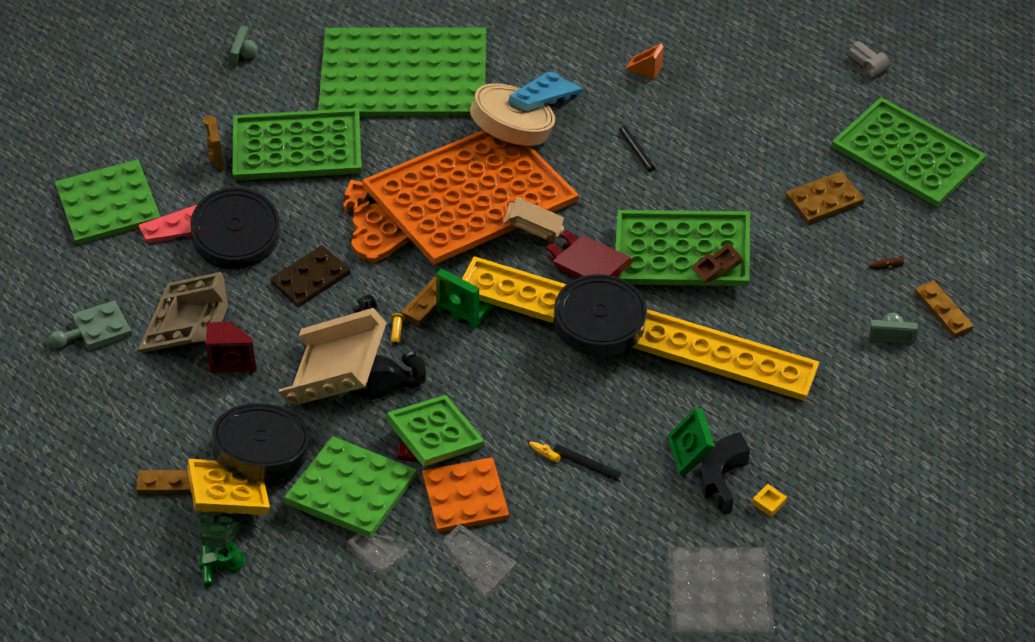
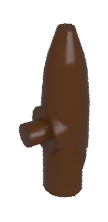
M903 258L883 259L869 264V267L893 270L894 266L903 265L904 260Z

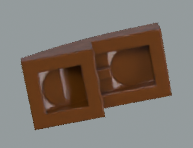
M727 243L714 255L706 254L691 267L707 283L728 273L744 260Z

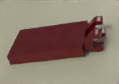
M568 230L560 235L561 238L566 240L563 243V246L567 248L564 252L554 243L545 248L546 251L551 253L548 258L553 261L555 268L576 278L593 274L618 277L632 264L630 256L584 235L577 239Z

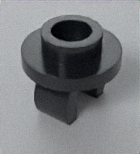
M364 295L362 298L357 299L360 306L353 307L352 309L355 313L371 308L377 310V302L372 295Z

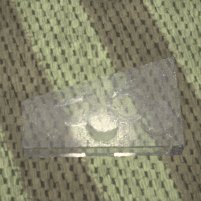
M460 524L443 539L444 547L485 601L517 569V562Z

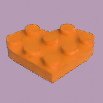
M365 202L354 210L353 226L356 231L353 233L351 245L357 257L367 260L369 263H377L411 241L379 204Z

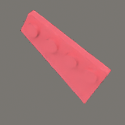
M197 205L139 224V230L146 243L174 240L177 237L183 236L191 237L190 221Z

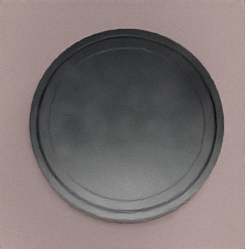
M224 188L207 195L195 207L190 221L192 242L198 254L210 264L224 269H240L260 263L275 250L280 236L279 216L275 206L261 193L247 188Z
M604 274L582 276L565 285L556 297L554 305L555 330L566 345L580 353L598 357L623 353L639 342L645 330L646 302L638 289L621 278Z
M264 403L236 406L224 412L213 426V456L221 467L236 476L258 481L280 479L296 472L306 461L309 445L308 428L300 417L280 406Z

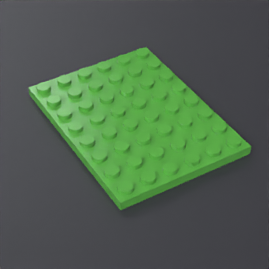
M326 28L318 110L359 108L360 116H471L470 106L478 88L485 85L486 28Z

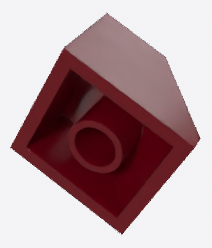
M207 322L205 344L211 373L257 371L254 344L250 336L231 322Z

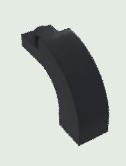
M741 432L731 434L717 441L714 444L715 447L704 457L702 464L701 488L704 498L712 496L715 507H720L723 514L732 512L733 497L723 476L734 468L749 464L750 449Z

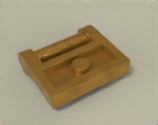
M208 115L204 117L203 123L207 129L208 136L206 140L210 164H215L216 171H222L225 169L217 122L214 116Z

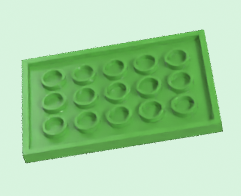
M882 97L838 135L831 145L833 149L935 207L940 206L985 162L987 156Z
M359 108L233 115V181L362 174Z
M618 210L615 250L630 256L632 264L618 278L632 285L749 286L750 211ZM729 243L744 261L723 276L705 283L691 266L706 254L714 255Z

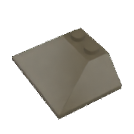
M217 272L168 283L137 349L138 352H149L206 342L207 322H222L228 308L223 274Z

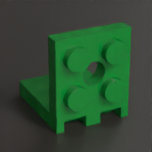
M441 268L436 273V311L441 312L443 309L451 312L453 320L459 322L463 318L470 322V328L474 330L496 305L480 301L479 287L463 280V276L459 278Z

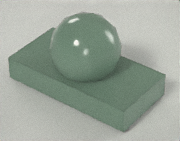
M241 25L230 51L229 67H236L240 56L244 59H252L258 53L257 44L252 40H246L248 27Z
M894 312L888 313L882 320H871L869 340L914 344L918 323L904 322L899 314Z

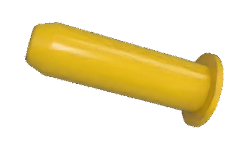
M393 314L391 316L393 321L391 342L393 345L394 342H397L398 345L401 337L402 322L405 320V317L402 314Z

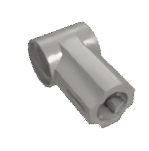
M859 41L854 43L849 50V56L861 64L863 71L866 74H870L871 78L890 67V61L884 53L876 54Z

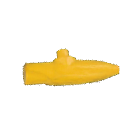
M536 442L529 443L536 452L556 463L560 461L561 456L553 452L548 445H541Z

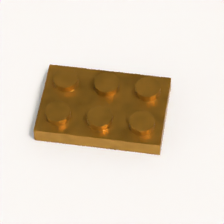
M842 171L786 191L785 196L807 224L864 204L863 196Z

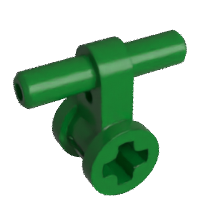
M208 539L201 541L202 556L199 558V564L203 573V585L211 586L213 584L212 569L225 567L228 571L236 572L244 566L245 556L232 541L221 542L213 553H211V541Z

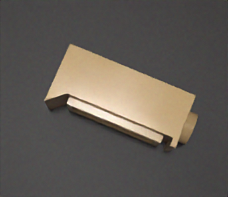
M516 197L514 203L510 202L503 224L510 222L511 225L545 240L549 239L548 242L551 243L556 238H560V235L563 233L564 226H562L564 217Z

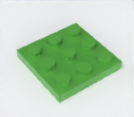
M447 395L387 412L385 420L423 467L483 448L484 445L483 438Z

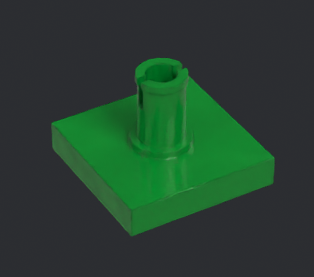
M697 407L667 435L678 472L683 475L688 474L715 447L714 444L717 442L712 439L703 409Z

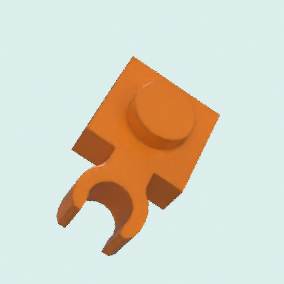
M350 181L344 194L345 213L348 208L353 207L354 212L359 204L367 202L370 194L364 189L362 182Z

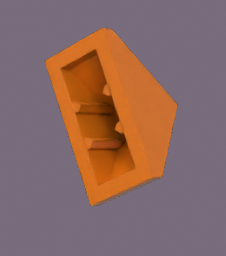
M660 43L633 56L625 69L655 79L662 68L664 46Z

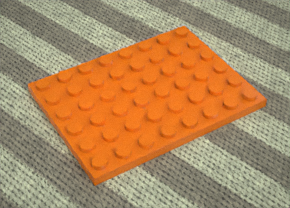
M484 130L362 180L364 189L433 265L517 229L510 222L503 224L510 202L514 203L516 197L550 212L558 211L579 200L578 193L531 146L503 141Z

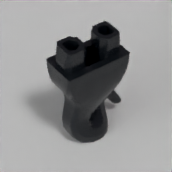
M415 351L404 353L401 360L412 370L407 371L390 358L376 355L366 386L355 389L356 395L369 394L370 400L386 395L397 387H415L423 384L426 381L423 358L416 356Z

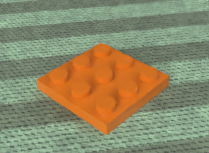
M493 457L422 471L437 533L509 519L508 508Z

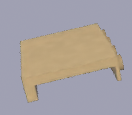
M374 308L302 328L299 336L307 344L293 386L279 389L278 392L290 405L295 406L365 387L386 326V321Z

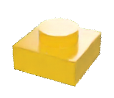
M767 484L753 498L752 505L772 518L786 504L787 496Z

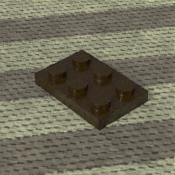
M321 245L271 277L270 282L300 308L350 275L351 271L348 266Z

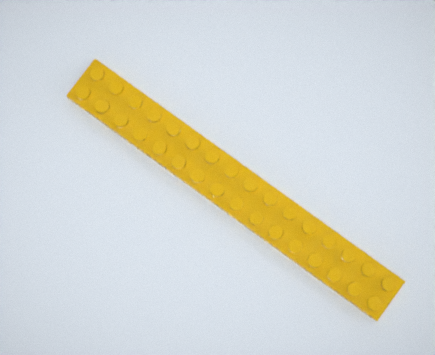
M475 256L462 278L479 287L480 301L554 323L556 297L566 285ZM648 309L643 336L632 347L802 401H806L819 367V361Z

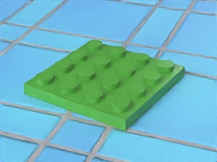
M139 159L55 181L76 245L137 229L139 224L160 218Z
M332 436L285 495L284 504L371 539L415 479L417 469Z

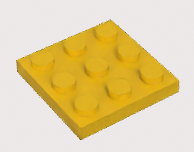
M188 459L187 470L195 511L268 515L270 505L264 481L236 476L221 467L216 460Z

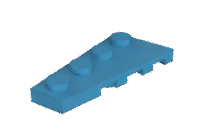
M547 72L509 95L508 103L528 111L542 107L544 103H556L559 98L567 100L573 94L576 97L580 96L583 88L559 77L557 73Z

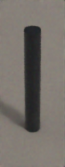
M625 125L619 128L620 133L647 171L655 170L654 164Z
M556 444L553 452L609 478L617 481L621 476L620 471L559 444Z

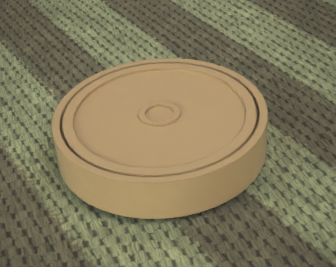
M487 84L477 89L470 106V114L476 124L484 131L498 139L517 145L533 146L547 141L555 123V115L546 103L542 107L524 111L508 103L509 95L521 88L506 84Z

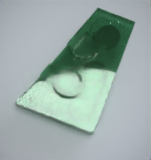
M199 511L201 545L226 549L245 524L247 514L205 513Z

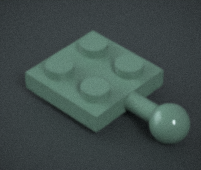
M114 300L72 314L73 322L77 329L65 333L59 330L54 331L49 337V343L52 347L61 349L67 344V341L82 337L88 351L132 336V331Z

